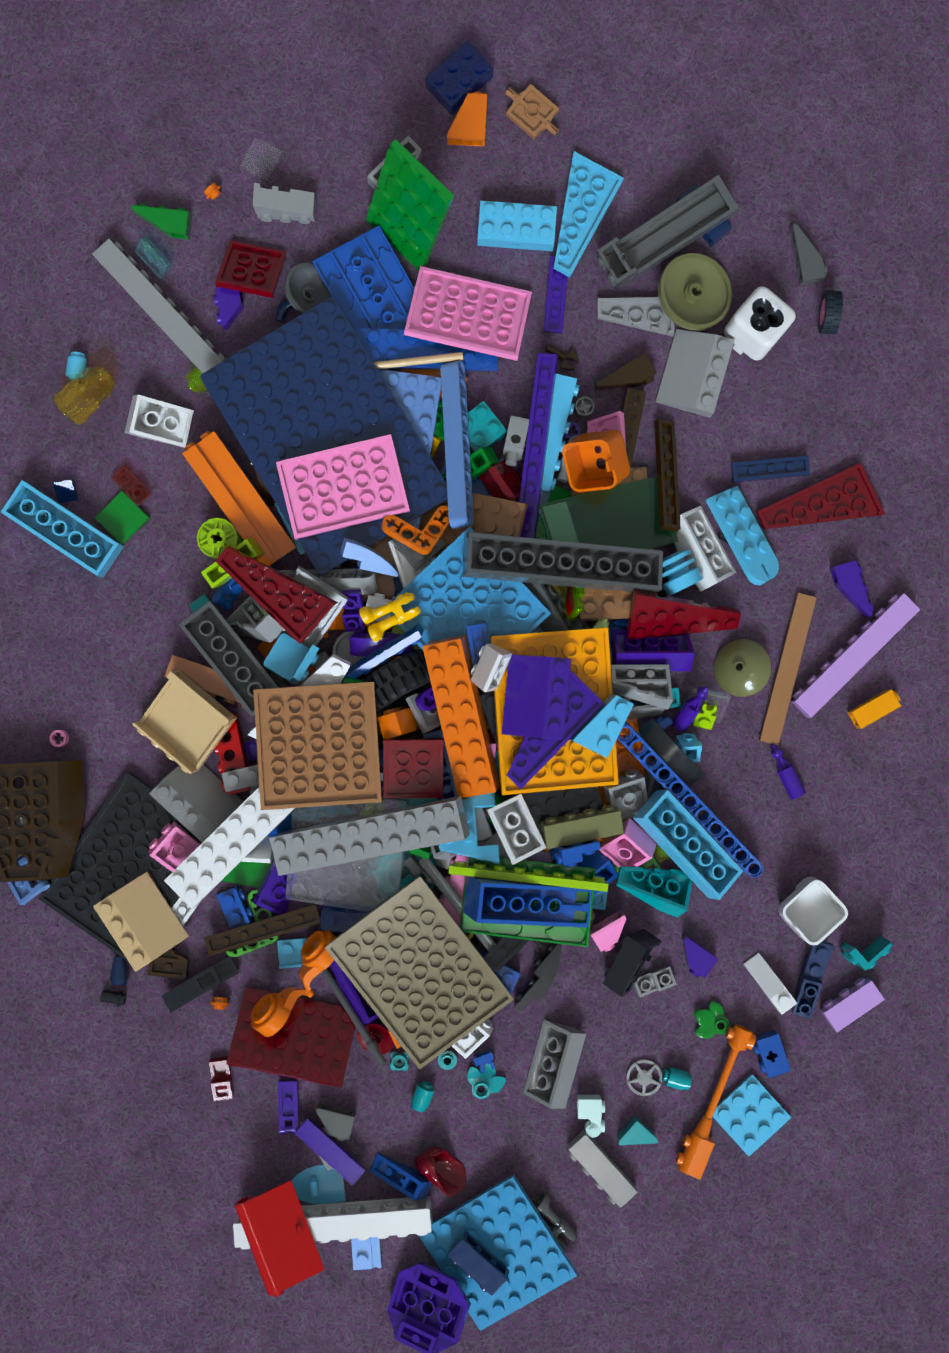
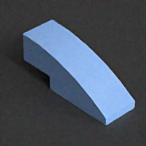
M348 538L343 539L340 551L342 557L358 560L357 565L360 569L398 577L399 573L378 552L357 541Z

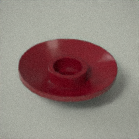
M378 1023L364 1024L373 1041L376 1040L380 1052L382 1054L388 1053L394 1046L388 1028ZM358 1031L357 1040L361 1047L368 1051L366 1048L367 1044Z

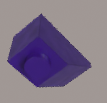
M683 935L682 942L686 964L690 968L689 972L696 977L701 975L706 978L718 961L717 957L686 935Z

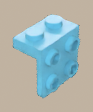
M282 633L264 660L263 665L296 686L300 680L304 682L308 676L309 671H307V668L310 664L314 665L319 655L316 653L319 648L313 644L308 648L303 644H299L287 634Z

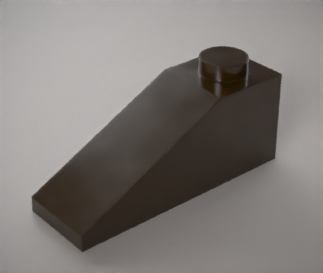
M644 353L595 384V389L638 387L642 384L647 386L654 381L653 377H655L657 372Z

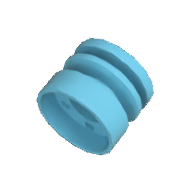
M690 549L676 552L663 559L664 573H662V578H668V581L662 585L666 596H671L704 579L699 567L693 569L688 567L695 559L692 558L688 561L684 559L685 556L691 554Z

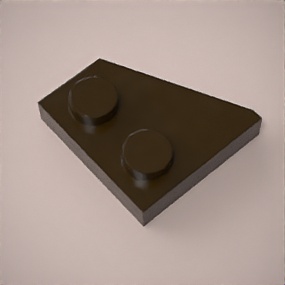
M171 948L148 964L147 975L186 979L188 976L189 958Z

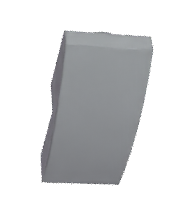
M670 966L640 975L634 987L640 998L677 984Z

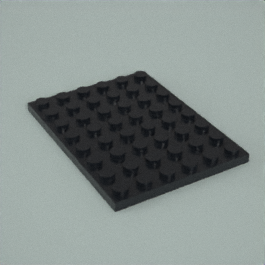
M126 772L79 839L68 877L51 879L49 882L50 887L43 891L38 898L127 962L129 961L93 906L148 871L172 908L179 899V896L164 881L172 872L149 855V844L154 838L159 839L163 833L161 831L168 823L172 824L175 821L186 829L149 794L153 789L130 772Z

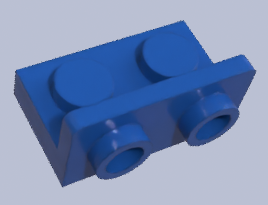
M239 886L216 895L230 929L250 924L253 921L252 917L254 916L250 906L247 907L245 899H247L243 889H239Z

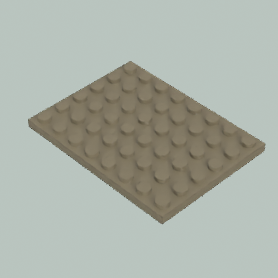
M421 875L325 945L328 953L419 1069L423 1068L514 1000L512 994L490 968L483 956Z

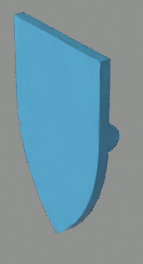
M324 1165L307 1168L292 1180L298 1199L304 1202L327 1204L346 1201L343 1177L334 1169L327 1171Z

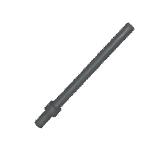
M326 968L322 971L324 977L367 1044L366 1048L369 1053L373 1054L380 1066L386 1063V1060L379 1050L376 1040L373 1041L329 968Z

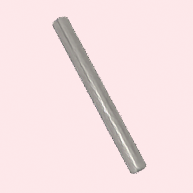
M421 858L419 860L421 867L461 916L463 902L431 860ZM475 934L488 952L496 946L490 935Z

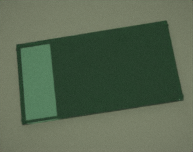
M657 476L617 485L611 489L596 490L539 504L549 540L639 549H653L678 542L675 531L660 529Z

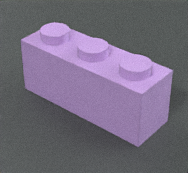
M864 977L859 978L854 982L855 985L852 988L843 989L838 993L839 996L834 1000L829 999L823 1003L820 1011L836 1032H839L885 1000L873 981L868 977L865 979Z

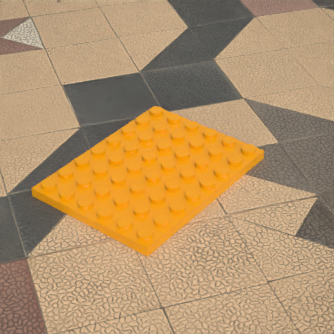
M607 627L490 636V643L513 653L512 655L571 659L570 670L597 697L604 701L610 694H613ZM507 666L497 690H494L501 795L619 785L616 742L608 758L568 740L522 789L506 776L524 739L521 736L501 734L508 673Z

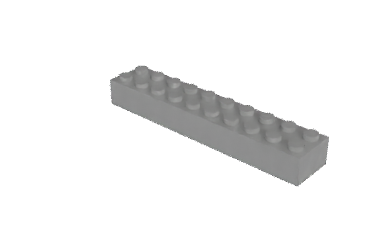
M458 796L280 832L269 839L278 876L465 840L470 835L462 798Z

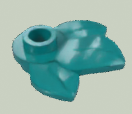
M490 1064L484 1065L485 1073L472 1066L468 1071L467 1078L472 1085V1093L478 1099H485L490 1093L499 1092L505 1084L506 1078L496 1076L495 1068L492 1070ZM484 1086L485 1090L483 1092H479L478 1087Z

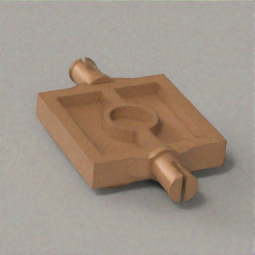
M530 84L520 94H517L511 87L508 88L505 94L513 100V103L506 111L505 116L533 140L545 129L554 136L559 132L560 129L551 123L552 119L559 112V108L533 85Z

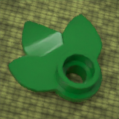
M715 1001L710 1002L709 1009L694 1011V1016L700 1025L695 1031L698 1037L708 1039L712 1038L715 1034L722 1035L730 1027L729 1020L724 1016L723 1007ZM719 1022L724 1023L722 1028L717 1027Z

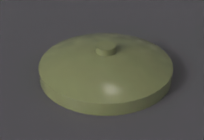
M687 253L673 259L662 271L658 282V297L662 309L675 324L688 330L699 331L711 328L725 317L731 305L732 289L726 272L715 260L702 254Z

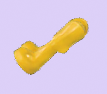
M406 592L400 594L395 600L389 601L387 604L377 608L364 606L359 609L361 619L365 624H369L390 612L395 614L368 626L369 635L374 642L380 641L388 628L396 624L401 625L421 613L419 606L410 608L406 612H404L401 606L415 599L413 593Z

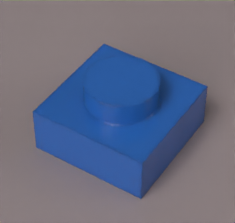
M660 716L655 719L663 729L673 723L667 716L665 718Z

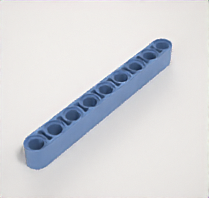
M461 360L441 365L448 516L452 529L469 527L474 523L465 367Z

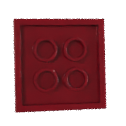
M230 240L215 280L216 287L273 298L286 260V251Z
M443 738L383 739L384 799L443 798Z

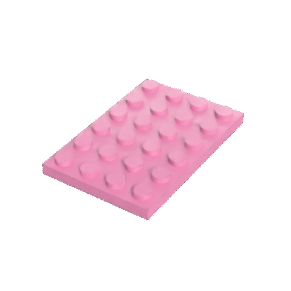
M420 266L404 335L517 361L532 292Z
M391 434L276 462L295 540L382 519L387 515L410 512Z

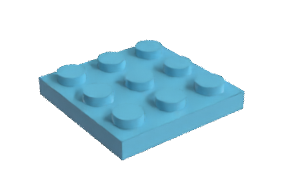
M751 1073L718 1103L713 1118L741 1149L750 1156L789 1121L791 1116Z

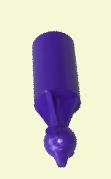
M708 686L704 688L698 687L697 696L687 699L673 718L672 726L677 731L685 732L700 713L702 700L706 701L708 697Z
M772 744L771 755L777 759V774L790 800L804 795L806 791L794 766L782 757V749Z

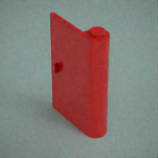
M291 1180L255 1197L252 1195L246 1196L235 1202L234 1206L269 1296H280L284 1293V1290L325 1270Z

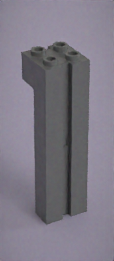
M717 175L619 240L616 237L597 250L599 256L596 258L602 270L607 269L609 272L607 273V278L611 285L621 289L737 214L739 207L720 176Z

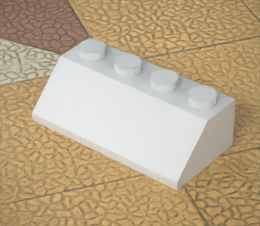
M701 506L680 515V530L677 532L667 530L678 552L690 549L691 554L685 556L684 559L688 561L694 558L695 561L688 566L689 569L699 567L704 579L695 583L700 592L737 573Z

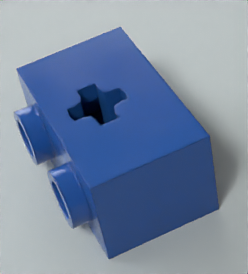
M776 1030L756 1036L753 1050L756 1055L759 1054L761 1061L758 1062L761 1072L765 1073L768 1078L791 1071L780 1036ZM769 1051H772V1052H773V1053L771 1054V1056H772L771 1058L768 1057Z

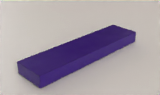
M550 255L543 332L562 334L568 276L553 269L555 256Z
M309 1117L295 1131V1134L351 1185L365 1172L366 1169Z

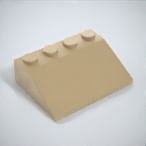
M148 871L93 906L135 972L189 937V934Z

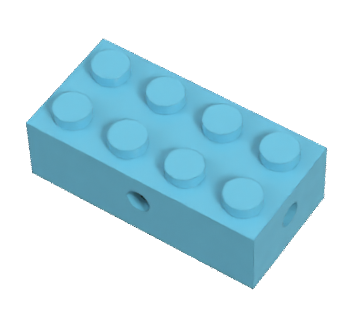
M480 201L477 246L553 251L557 206Z

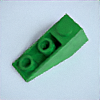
M141 203L137 206L131 205V209L137 216L170 238L189 240L192 216L186 209L175 208L174 210L168 209L165 206H156L155 208Z

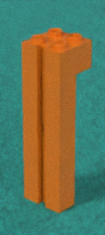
M207 431L200 436V442L197 444L191 442L184 447L185 452L182 453L243 540L254 538L264 552V555L258 561L270 566L296 548L292 539L236 462L218 433Z

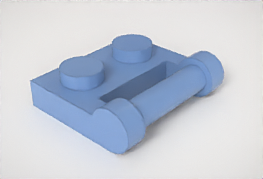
M25 856L18 861L19 865L23 867L28 862ZM36 880L38 883L36 886L33 885L32 881L7 883L19 905H25L39 893L50 887L48 880Z

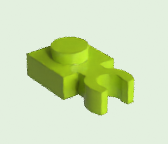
M703 700L702 709L694 719L693 726L712 729L717 717V701L710 706L707 705V700Z

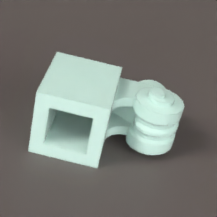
M577 1095L578 1119H589L585 1123L586 1134L592 1138L599 1136L601 1132H605V1121L601 1120L602 1113H605V1101H602L600 1095Z

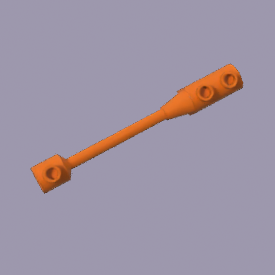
M735 1024L733 1028L728 1027L725 1038L729 1039L728 1044L731 1047V1051L707 1111L694 1131L691 1132V1135L686 1134L684 1136L682 1145L686 1146L683 1153L678 1152L675 1163L678 1164L677 1168L681 1172L701 1180L715 1145L712 1137H709L712 1117L738 1052L746 1051V1049L751 1050L756 1041V1035L750 1029Z

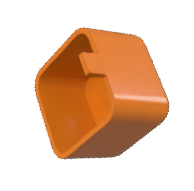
M612 429L580 434L568 442L562 449L569 484L576 492L614 488L630 473V464L624 438L618 430ZM596 446L601 447V453L595 450ZM599 458L605 460L606 468L598 466L597 461Z

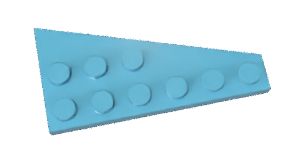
M575 151L572 157L553 268L568 277H571L624 180L620 175Z

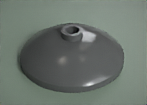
M302 263L294 266L285 278L284 289L286 297L293 308L301 314L331 297L314 265L311 263Z

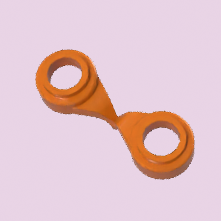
M329 930L314 932L302 946V965L299 976L304 989L288 987L280 993L267 994L254 1006L251 1013V1024L263 1036L270 1037L283 1027L298 997L301 995H306L309 998L313 996L314 991L310 988V982L334 961L325 949V945L336 938Z

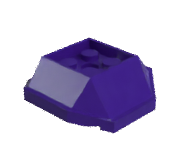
M423 1262L406 1268L398 1274L387 1309L394 1329L395 1340L421 1353L441 1352L459 1342L471 1303L457 1278ZM428 1302L432 1304L433 1309L429 1308Z

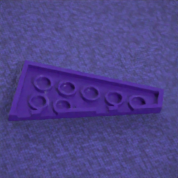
M571 670L569 674L563 740L524 737L506 774L520 789L532 779L604 704Z

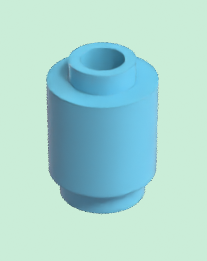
M70 352L65 372L69 380L80 382L81 379H85L86 355L80 352Z

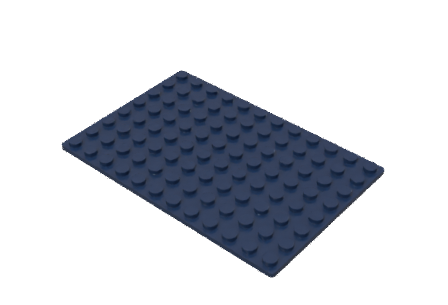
M330 297L201 374L202 382L291 529L292 526L276 462L389 434L392 436L410 512L394 516L409 523L448 500L447 483L335 298ZM382 518L300 538L298 541L317 572L323 575L350 559L342 557L340 553L344 538L370 547L388 535L382 530ZM391 522V523L388 524L387 526H388V527L394 526V523Z

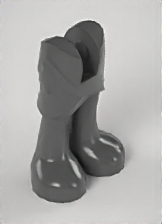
M542 1192L535 1199L534 1206L539 1213L553 1224L552 1226L547 1224L562 1249L565 1250L568 1245L559 1234L562 1232L571 1241H574L578 1235L562 1216L559 1217L551 1209L549 1195L546 1192Z

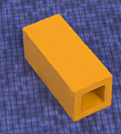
M888 689L847 713L856 729H862L901 707L899 703L900 697L895 691Z

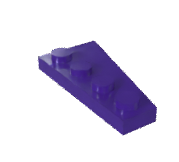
M274 860L253 903L276 914L288 912V903L292 899V887L297 879L296 873L278 876Z

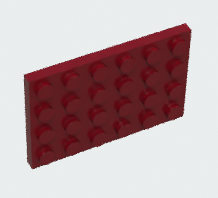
M246 987L226 1064L342 1088L355 1032V1025L344 1007L298 997L283 1027L274 1035L265 1037L252 1027L251 1013L256 1003L263 996L275 992Z

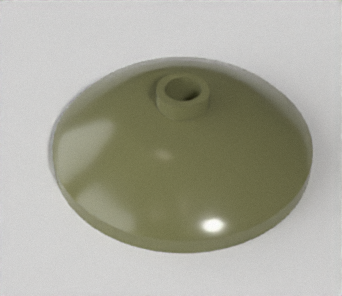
M746 639L734 640L726 644L718 652L714 661V676L719 686L725 692L738 697L752 696L761 691L768 683L772 672L771 659L767 651L758 643ZM738 664L743 665V669L741 671L737 670Z

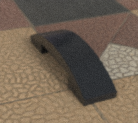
M653 717L638 730L659 756L690 787L705 775L694 761L667 735L666 731Z

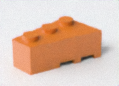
M406 705L384 711V716L377 717L383 739H390L420 729L411 709L407 708Z

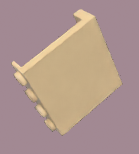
M177 669L169 672L167 675L169 680L140 721L134 722L132 725L137 728L139 734L151 740L153 746L160 748L170 760L178 763L184 772L192 774L199 771L237 717L181 670Z

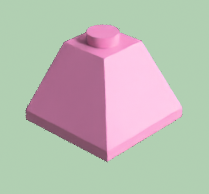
M621 910L592 926L589 932L601 952L613 949L615 943L619 940L627 919Z

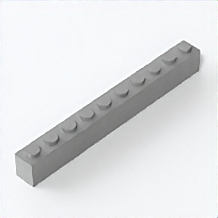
M108 239L92 253L99 263L202 373L226 360L221 353L217 355L213 351L215 347L208 339L204 341L200 337L202 333L195 325L191 327L187 323L189 319L182 311L178 313L174 309L176 305L169 297L165 299L161 295L163 291L156 283L152 285L148 281L150 277L143 269L139 271L135 267L137 263L130 255L126 257L122 253L125 250L117 241L113 243Z

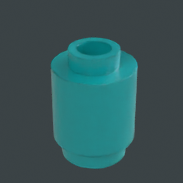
M669 1066L663 1071L662 1081H664L665 1086L682 1091L684 1089L689 1090L692 1083V1075L688 1074L687 1071Z
M427 1081L417 1083L411 1098V1108L419 1112H425L429 1108L435 1092L431 1083Z

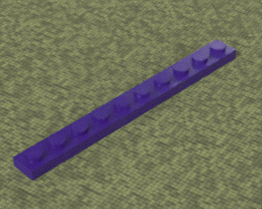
M538 353L519 499V503L527 504L520 537L536 538L558 362L557 354Z

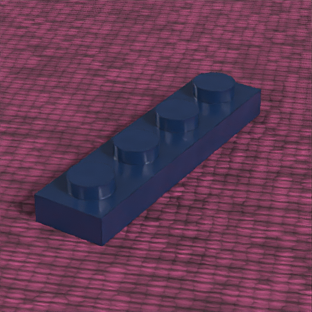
M807 455L731 463L732 482L810 475L809 458Z

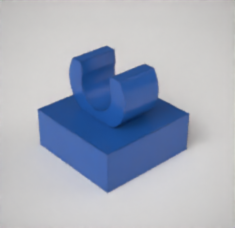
M492 1049L474 1055L476 1067L480 1065L482 1073H485V1064H490L492 1070L495 1068V1064L492 1061L494 1060Z

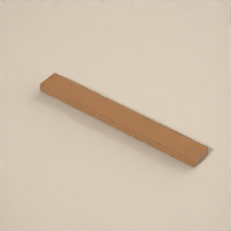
M801 593L796 595L759 741L779 746L817 597Z

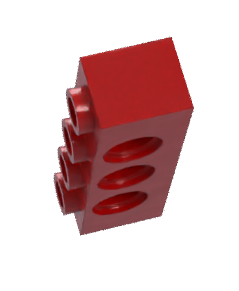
M235 714L234 716L237 719L227 731L231 733V739L228 742H224L222 738L215 747V753L219 754L220 762H218L220 773L248 767L239 719ZM230 750H233L235 757L229 761L226 755ZM222 781V789L226 792L224 782ZM250 787L233 790L226 793L227 795H235L244 792H249Z

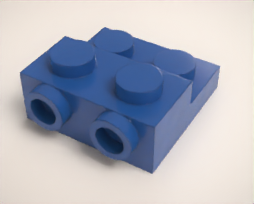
M595 839L550 849V855L552 860H556L557 864L573 867L578 862L583 861L582 854L591 855L596 850H600V842Z

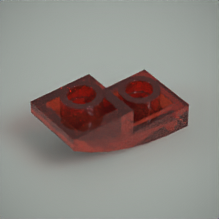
M126 465L111 477L137 506L152 494Z

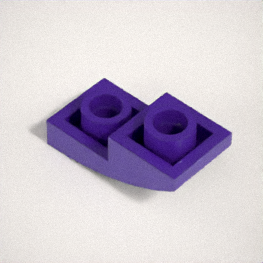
M342 590L341 593L348 597L347 602L343 606L344 612L342 614L345 631H365V623L359 613V609L364 607L361 590Z

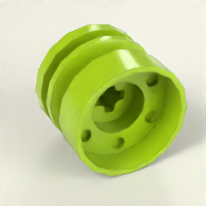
M221 518L207 520L201 525L197 534L199 548L204 554L214 560H217L226 547L231 546L234 548L243 542L242 537L233 524ZM220 536L222 538V541L214 540L215 537Z

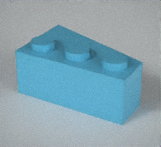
M610 694L603 701V706L569 739L608 758L634 705L613 694Z

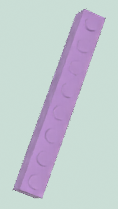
M905 593L894 594L887 601L889 605L885 609L883 607L874 614L876 618L872 622L867 621L860 628L862 631L858 635L854 634L847 641L848 645L844 649L840 648L834 653L833 656L835 658L831 662L827 661L820 667L821 672L817 676L814 674L807 680L806 683L808 685L804 689L800 688L793 694L794 699L791 702L807 718H812L920 610Z

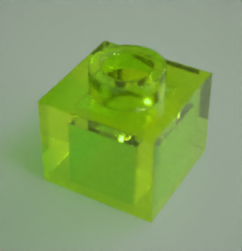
M197 367L187 374L185 378L189 381L187 386L194 393L198 391L200 394H203L207 388L200 378L202 372Z

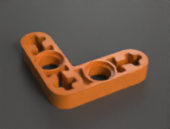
M440 506L423 531L394 515H387L383 518L382 530L419 554L427 555L433 550L450 524L448 506ZM444 513H446V514H447V517L445 516L444 519L442 520V523H441V522L439 521V520H440V517H441V515H443ZM391 522L394 523V526H391V527H388V526H387V525L390 524ZM435 526L440 532L433 534L429 528ZM404 531H410L413 534V537L407 539L402 535V533ZM424 542L428 543L425 547L421 546Z

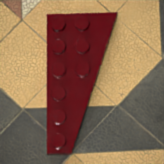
M231 546L226 547L215 561L299 644L304 642L338 603Z
M634 590L626 635L628 640L738 629L741 613L739 609L724 606L712 607L708 603L696 604L692 600L671 596L659 597L655 593L643 594L639 590Z

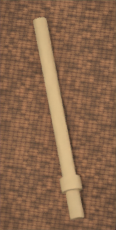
M463 352L376 361L373 363L377 369L458 361L463 360Z

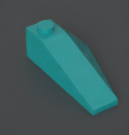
M621 866L619 867L616 885L657 910L674 917H679L688 911L693 881L683 871L677 869L660 870V868L643 869L642 867Z

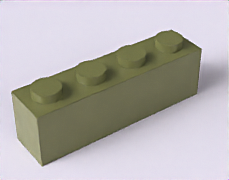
M605 805L599 810L586 809L580 814L567 813L564 817L560 818L547 817L545 821L540 822L542 839L547 849L624 834L621 811L614 805Z

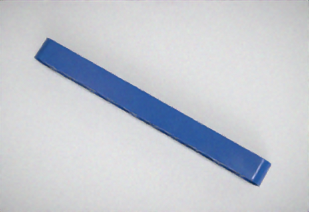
M625 721L623 728H628V733L625 735L619 734L618 740L679 801L748 876L752 878L759 877L763 872V866L757 857L674 772L646 740ZM635 742H642L638 749L632 748ZM648 756H655L652 762H645ZM662 769H667V770H668L667 773H666V775H664V776H659V775H658L659 772H660V770H662ZM680 783L678 789H672L673 784ZM687 797H693L690 803H685ZM706 810L703 816H697L699 811ZM713 824H719L716 829H710ZM726 837H731L729 842L723 843ZM744 850L742 855L736 856L738 851ZM751 864H756L755 868L748 869Z

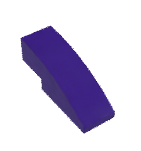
M355 632L349 637L350 655L366 657L401 634L384 632L383 638L378 642H374L369 633ZM410 644L405 647L406 649L401 654H394L391 657L403 656L413 652V645Z

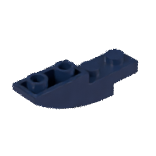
M822 941L818 945H811L809 953H806L794 996L797 1004L792 1007V1014L811 1019L823 986L822 979L834 947L832 943Z

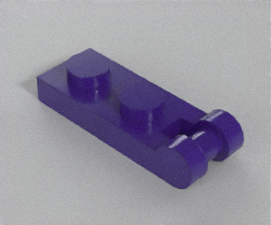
M298 1079L278 1081L280 1135H285L286 1132H293L295 1134V1131L300 1127ZM286 1120H292V1124H286Z

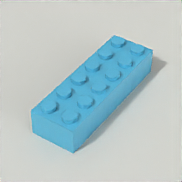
M21 480L1 510L2 514L101 578H104L124 548L123 545L23 480Z
M656 790L634 815L633 819L708 898L720 900L743 872L668 790Z

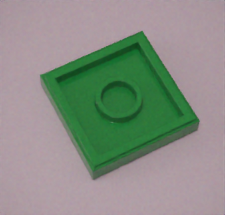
M123 491L95 517L121 545H124L150 519Z

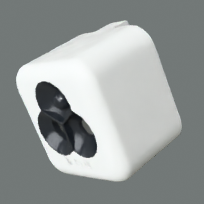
M761 286L756 288L735 312L725 326L724 334L726 338L735 340L733 349L740 355L744 352L753 360H761L791 326L796 314L788 304L771 290ZM757 308L763 309L764 313L759 314ZM770 315L777 323L774 325L769 324L767 316Z

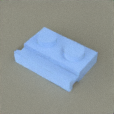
M369 1237L367 1240L351 1239L353 1270L382 1267L379 1238Z

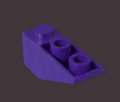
M855 560L830 568L835 587L864 617L873 616V605L870 600L868 601L866 595L868 589L866 583L861 578L862 568L860 564H857Z

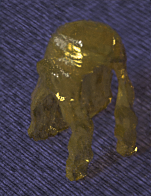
M103 367L86 368L80 378L68 383L61 392L54 395L55 405L71 422L81 425L97 410L103 400L111 396L115 388V380L111 373Z

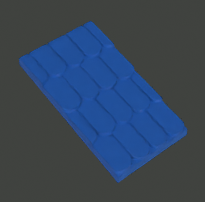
M379 225L311 261L330 296L335 298L352 328L405 329L415 288Z

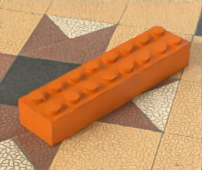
M466 635L429 641L422 647L457 796L465 798L495 793L500 787L478 687L470 681L473 676L471 675L473 666Z

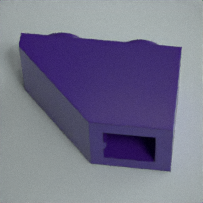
M217 287L215 288L216 294L213 297L215 306L219 308V313L216 314L218 325H221L224 330H228L244 308L242 293Z

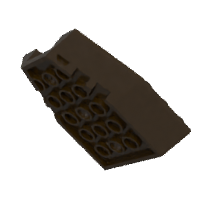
M83 760L0 764V882L35 881L68 877L85 820ZM18 777L24 780L22 788H18L15 785V780ZM20 816L26 820L24 827L17 825V818ZM20 856L27 858L28 862L25 867L20 866L18 863Z

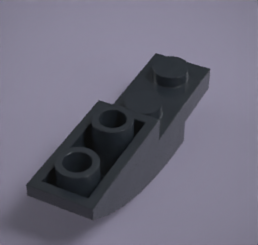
M550 943L545 950L547 952L543 958L539 957L534 962L533 966L535 968L533 972L537 977L533 976L526 984L528 988L524 992L520 991L514 998V1001H516L514 1007L519 1012L525 1008L532 998L540 1002L548 991L559 966L561 944Z
M229 956L163 994L162 998L171 1013L237 975L239 971Z

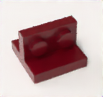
M505 460L494 465L479 477L492 497L514 501L520 496L522 479L513 466L505 464Z

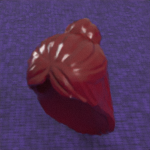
M431 1147L415 1158V1167L420 1174L424 1175L446 1196H454L464 1189L467 1178L464 1165L460 1160L454 1158L448 1150Z

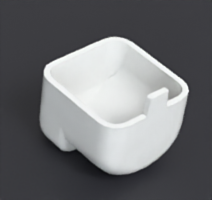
M806 877L796 885V890L780 904L778 910L783 920L801 939L810 945H818L846 920L848 910L822 881L814 877Z

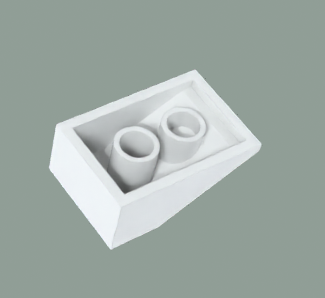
M133 395L125 433L186 447L194 410L141 395Z

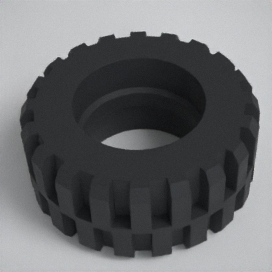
M416 650L385 664L363 680V682H374L376 713H382L405 703L406 698L431 685L424 651Z

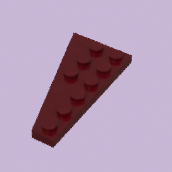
M859 463L757 511L756 514L765 530L885 515V512L862 464Z

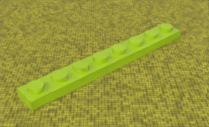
M465 861L451 863L448 873L608 892V881L600 876H593V879H588L582 874H573V877L565 876L563 872H553L552 875L545 874L544 870L537 869L533 870V872H526L525 868L520 867L508 870L505 869L506 866L494 865V868L486 867V864L474 863V866L466 865Z

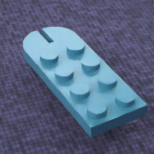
M735 486L708 498L706 503L748 580L752 584L760 586L773 579L779 570L778 560L739 487Z

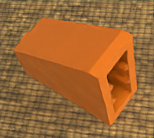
M479 91L467 94L447 133V145L485 146L487 94Z

